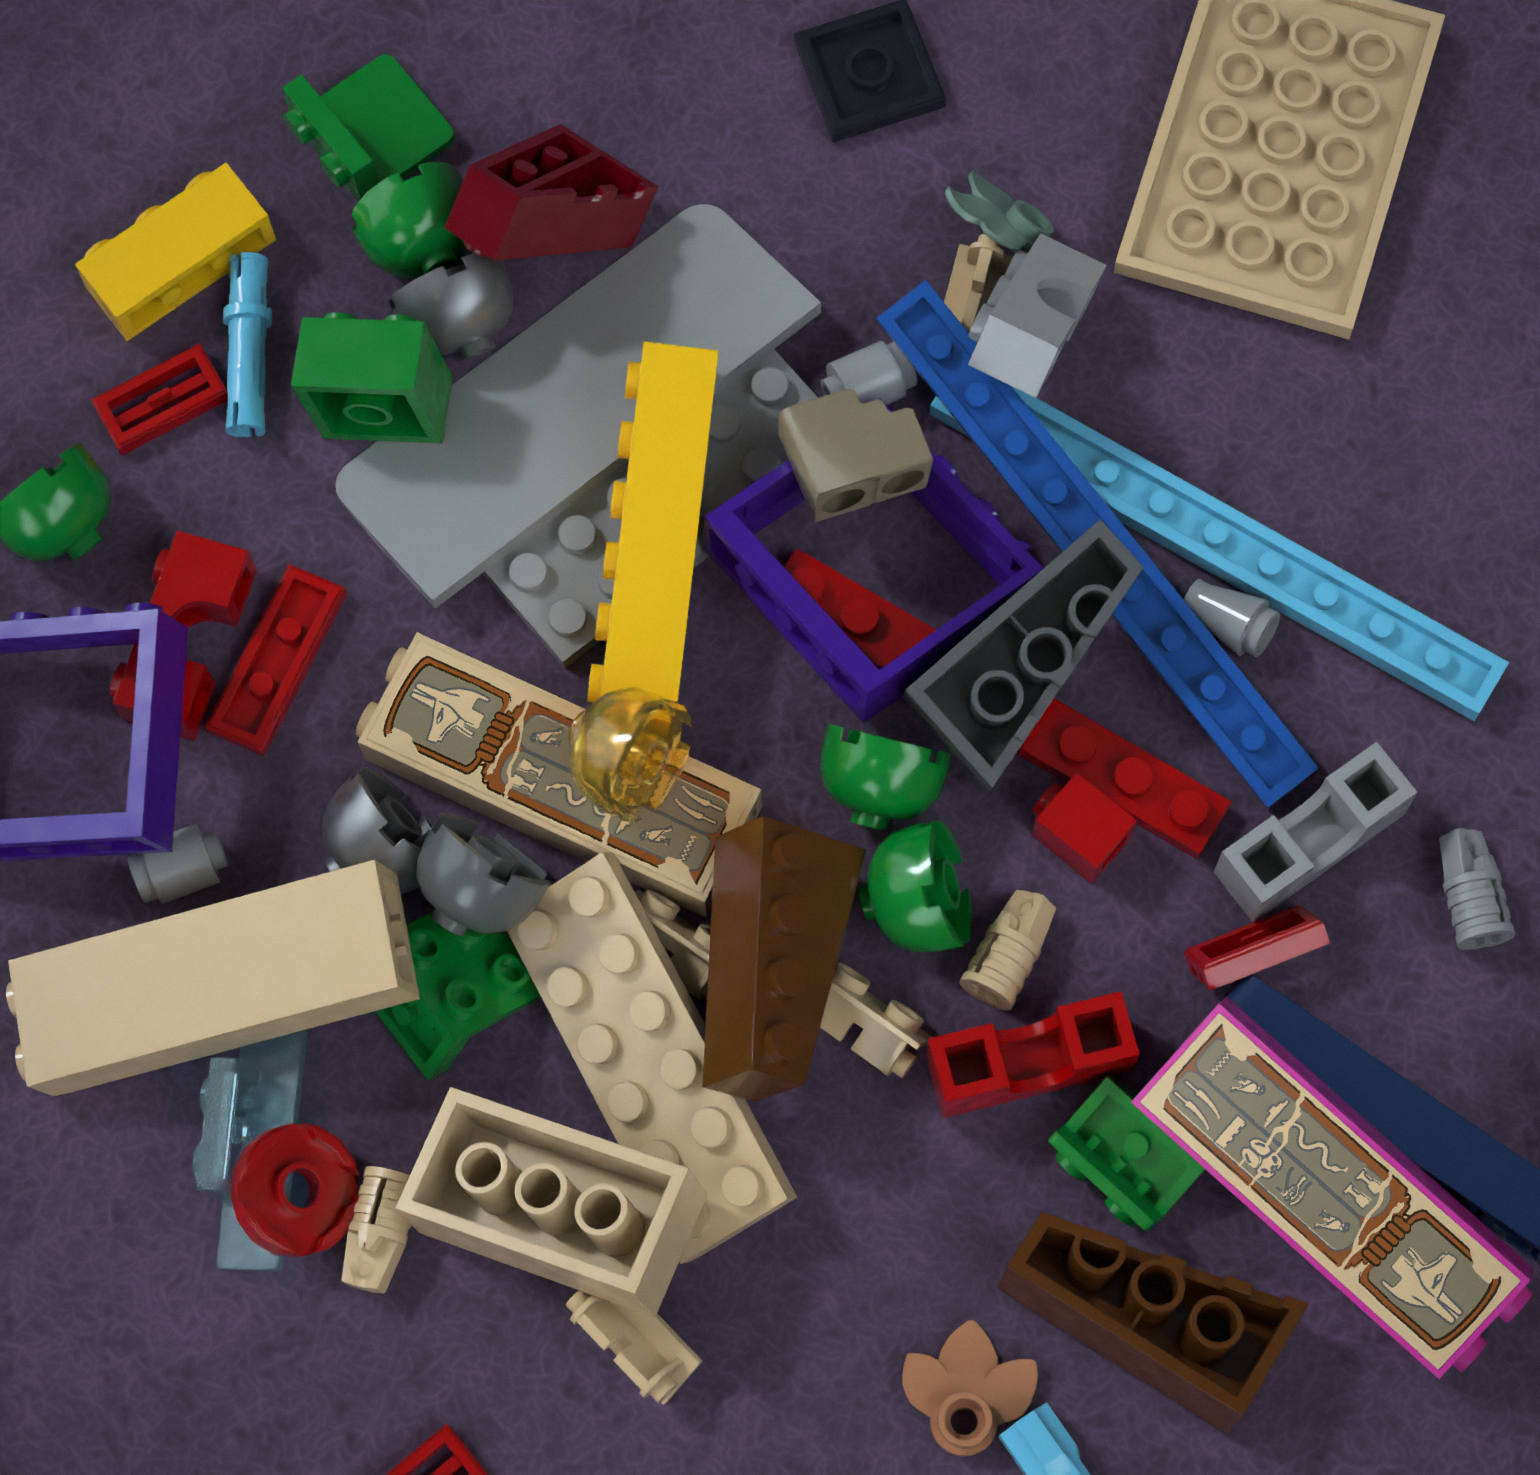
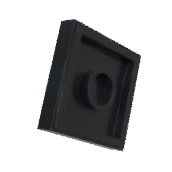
M907 0L895 1L794 33V44L833 143L946 107L945 94Z

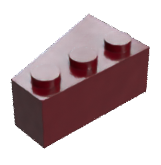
M558 124L470 164L444 228L462 239L465 247L471 252L482 257L491 258L494 261L628 248L635 242L659 186L562 124Z

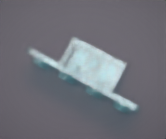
M308 1029L240 1047L239 1059H210L209 1076L204 1080L200 1091V1106L204 1114L201 1143L196 1146L193 1153L192 1169L196 1179V1190L223 1202L216 1264L224 1270L280 1271L283 1267L284 1256L273 1255L252 1242L238 1223L230 1196L233 1168L243 1148L265 1130L291 1123L298 1124ZM293 1172L287 1176L284 1184L285 1195L289 1202Z

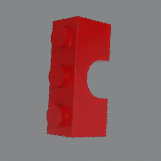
M177 530L170 550L162 549L156 560L153 571V583L156 587L150 603L163 607L164 613L188 627V629L205 621H216L237 627L257 569L248 550ZM134 644L128 662H121L117 666L110 686L112 703L123 721L133 723L138 644ZM187 659L180 737L195 741L216 683L206 665Z
M1122 991L1058 1006L1052 1016L1019 1028L995 1030L993 1023L928 1038L926 1058L942 1118L1104 1079L1112 1073L1116 1076L1132 1072L1140 1055Z

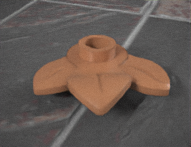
M968 1320L948 1337L941 1349L939 1359L920 1353H908L903 1367L902 1385L909 1403L930 1418L931 1432L937 1444L952 1455L968 1457L979 1454L992 1443L998 1426L1017 1420L1024 1415L1032 1402L1037 1386L1038 1373L1036 1362L1031 1359L1011 1360L998 1365V1356L990 1339L977 1322ZM967 1410L975 1416L977 1427L972 1433L961 1435L954 1431L951 1426V1417L957 1411Z

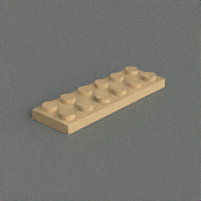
M602 852L548 887L537 907L522 923L507 932L617 1143L689 1168L708 1195L679 1261L681 1264L691 1262L798 1197L746 1100L702 1087L706 1025L613 852Z

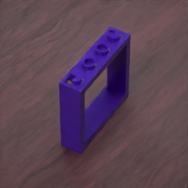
M884 403V405L886 406L887 410L890 411V412H893V411ZM931 451L933 463L928 483L925 488L910 493L999 586L880 670L754 536V534L805 500L789 459L704 516V551L863 724L901 698L911 684L1044 569L1030 554L1031 546L1023 540L1017 541L1000 523L999 516L993 506L984 498H976L960 482L953 465L941 455L935 456Z
M131 603L126 606L125 612L106 613L103 610L90 607H76L68 611V616L48 617L36 612H16L11 615L10 621H0V654L138 644L126 812L0 819V861L172 852L188 627L164 613L163 607L152 603Z

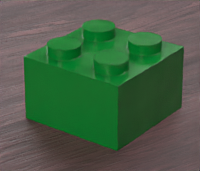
M339 312L328 313L324 318L302 317L291 387L323 438L443 443L453 376L424 321H418L413 317L399 314L389 315L384 320L358 319L350 314Z

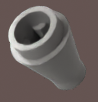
M1197 579L1191 585L1184 598L1186 604L1207 630L1238 656L1248 653L1256 658L1259 657L1272 640L1280 621V613L1270 608V601L1268 599L1211 585L1201 579Z

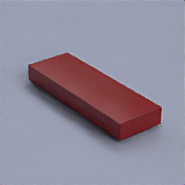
M288 564L205 726L207 733L260 756H265L347 595L345 587Z

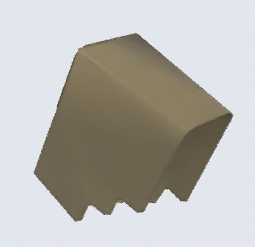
M849 388L792 405L780 412L778 434L814 523L870 506L873 503L923 489L928 483L933 458L915 412L911 408L906 407L890 412L883 401L879 399L861 403L855 390Z

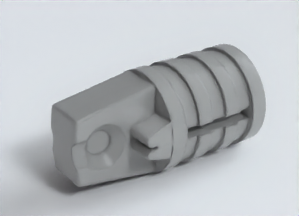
M1459 828L1440 836L1439 842L1444 872L1443 890L1448 899L1449 913L1452 915L1451 922L1453 930L1456 932L1455 940L1457 947L1461 950H1471L1495 946L1511 940L1515 936V930L1510 922L1509 907L1506 906L1507 898L1505 890L1501 885V873L1498 870L1494 857L1489 853L1483 833L1474 829Z

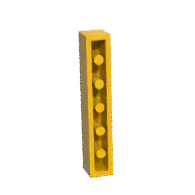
M643 341L641 362L629 361L625 399L636 400L634 422L621 421L617 458L628 459L629 464L626 482L614 481L610 509L611 519L622 520L619 542H606L602 579L614 580L612 603L599 602L595 640L607 641L604 665L591 664L587 702L599 703L598 715L619 725L674 731L719 350Z

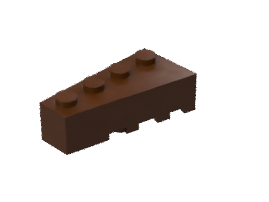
M761 816L715 837L703 1088L757 1102L805 1085L866 849L766 816Z
M1044 1212L1040 1213L1006 1267L997 1286L1002 1292L1227 1435L1245 1414L1309 1305L1307 1302L1286 1295L1282 1299L1253 1289V1284L1228 1275L1225 1278H1221L1186 1266L1187 1261L1164 1253L1157 1256L1126 1245V1240Z

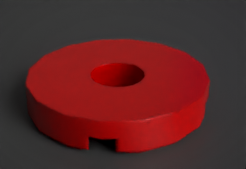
M291 1123L265 1130L243 1148L233 1168L230 1196L236 1219L252 1242L273 1255L299 1258L330 1249L348 1233L349 1224L353 1220L354 1206L359 1198L355 1177H359L355 1159L342 1141L320 1126ZM291 1172L299 1173L308 1182L310 1190L309 1199L302 1208L291 1204L285 1195V1180Z

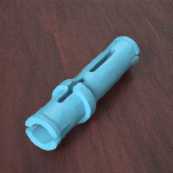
M241 252V263L240 256L237 254L229 257V304L223 308V323L228 325L229 335L226 433L233 437H252V428H254L255 435L260 437L265 434L266 329L272 325V309L267 308L266 299L268 258L259 253Z

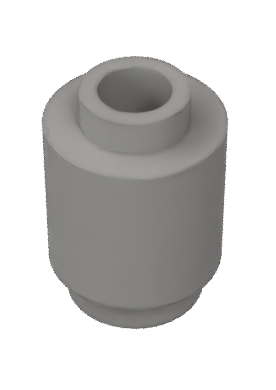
M880 340L826 365L827 378L820 381L824 396L850 388L855 390L861 403H867L880 398L888 405L904 398L906 390L917 385V376L913 366L894 342L885 344Z
M199 823L174 831L172 852L127 855L131 874L145 904L157 899L162 904L221 883L218 870L229 866L217 832L213 830L204 834Z

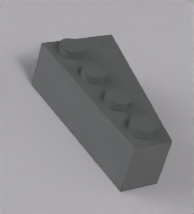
M1101 519L904 692L902 699L986 794L993 788L1144 568Z

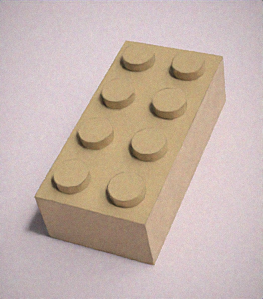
M450 1087L395 1209L421 1234L656 1317L708 1194L687 1167Z

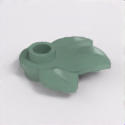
M973 170L968 175L972 195L955 191L950 186L945 190L946 200L957 215L968 222L980 225L987 237L1009 248L1014 253L1017 250L1028 253L1040 233L1050 237L1054 232L1052 223L1039 209L1022 200L1014 201L1010 196Z

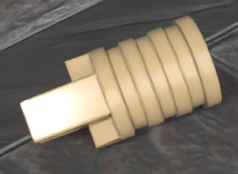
M1016 890L997 919L987 928L984 940L980 942L976 949V955L972 957L968 964V970L964 972L959 981L961 987L970 995L997 1009L1011 1010L1016 1001L1017 994L1021 992L1025 984V979L1029 977L1033 969V963L1038 960L1041 954V947L1056 907L1042 894Z
M365 1167L364 1181L360 1185L358 1202L355 1203L353 1210V1220L348 1228L342 1272V1282L350 1287L373 1293L384 1294L406 1247L408 1230L411 1229V1224L395 1209L410 1175L382 1167Z

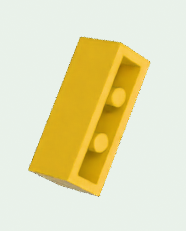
M226 162L212 172L206 171L194 177L187 184L183 192L165 204L155 205L146 209L139 215L134 225L113 239H104L94 244L86 252L84 258L75 263V266L88 292L125 340L128 341L229 273V257L231 255L237 254L240 256L241 263V252L258 253L276 241V237L268 214Z

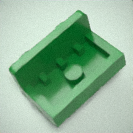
M1112 1073L1103 1080L1070 1120L1052 1134L1048 1141L1058 1151L1055 1155L1058 1163L1070 1175L1083 1182L1089 1179L1107 1196L1105 1204L1114 1216L1130 1227H1135L1138 1224L1143 1230L1148 1231L1165 1217L1206 1169L1131 1103L1137 1095Z

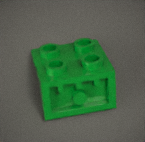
M432 912L406 925L420 999L375 1011L428 1081L440 1075L451 1066L471 1036L541 998L516 947L504 931L484 934L468 929L464 936H460L446 930L435 922L431 917Z

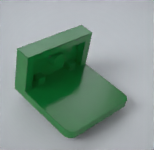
M387 54L378 56L321 96L318 95L302 74L282 87L289 110L283 115L288 128L302 145L310 143L321 156L318 158L319 163L332 183L339 189L345 186L358 202L367 191L386 177L399 172L402 179L418 169L417 165L427 163L454 142V132L451 125L395 58Z

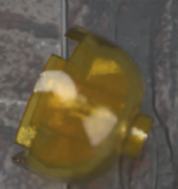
M636 687L620 688L608 692L594 701L586 710L580 712L569 730L570 745L568 753L571 777L586 800L600 810L622 821L632 823L642 820L634 813L641 810L645 805L656 810L664 803L675 787L688 759L690 745L680 741L682 723L692 728L690 714L683 704L664 695Z

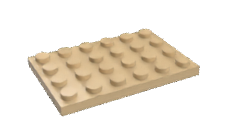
M1199 0L1119 248L1113 273L1349 340L1445 15L1392 0Z

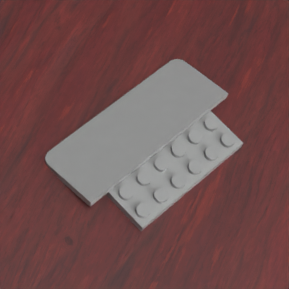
M709 204L691 206L683 210L452 384L443 443L377 441L342 468L336 479V493L343 506L377 546L435 609L480 574H483L565 669L600 642L595 640L599 602L612 603L614 580L602 579L606 542H619L622 520L611 519L610 509L614 481L626 482L629 460L617 458L621 421L634 422L636 400L625 399L629 361L641 362L643 341L719 350L693 567L695 568L709 557L703 549L704 516L788 460L778 434L780 412L792 405L818 398L775 351V348L821 313V302L722 209Z

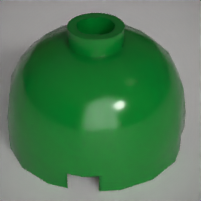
M446 162L419 164L417 166L422 175L412 177L406 181H403L399 172L386 177L367 191L353 209L351 215L357 225L351 226L362 250L375 266L396 278L417 279L441 266H444L445 270L458 266L459 259L467 251L463 240L444 228L464 181L458 169Z
M77 443L61 453L59 457L63 462L55 469L52 466L45 469L43 466L0 502V542L13 554L29 561L49 562L67 553L75 562L104 539L96 529L109 514L112 498L108 479L99 464L82 443Z
M828 724L821 752L820 771L825 789L835 802L853 810L850 822L888 831L890 819L912 820L927 812L939 798L947 778L952 754L935 750L933 761L930 762L932 749L854 729H849L848 738L845 741L841 740L844 727Z
M943 821L920 823L893 832L877 847L868 865V881L860 884L859 897L865 917L869 921L876 920L883 934L899 948L913 952H937L964 946L963 943L970 942L973 913L969 886L960 894L958 878L953 864L963 862L952 832Z

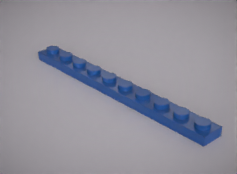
M924 280L876 318L878 324L1061 553L1101 519L1144 567L1111 615L1267 810L1315 774L1319 770L1318 766L1013 387L968 365L977 343L968 338V331L930 284Z

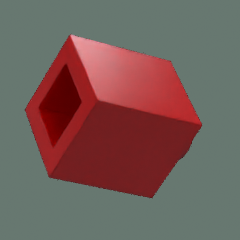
M1077 772L1064 787L1054 782L1043 793L1032 809V812L1038 816L1035 820L1032 836L1091 884L1132 838L1137 823L1133 816Z

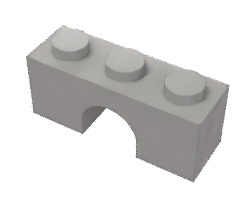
M1040 233L1028 253L1022 250L1016 251L1005 275L999 278L988 303H984L977 314L968 334V338L977 342L968 365L1036 398L1050 375L1065 341L1070 340L1081 321L1107 265Z
M1375 742L1327 776L1322 786L1294 811L1280 820L1274 815L1223 850L1213 873L1254 923L1405 815L1417 791L1378 742Z

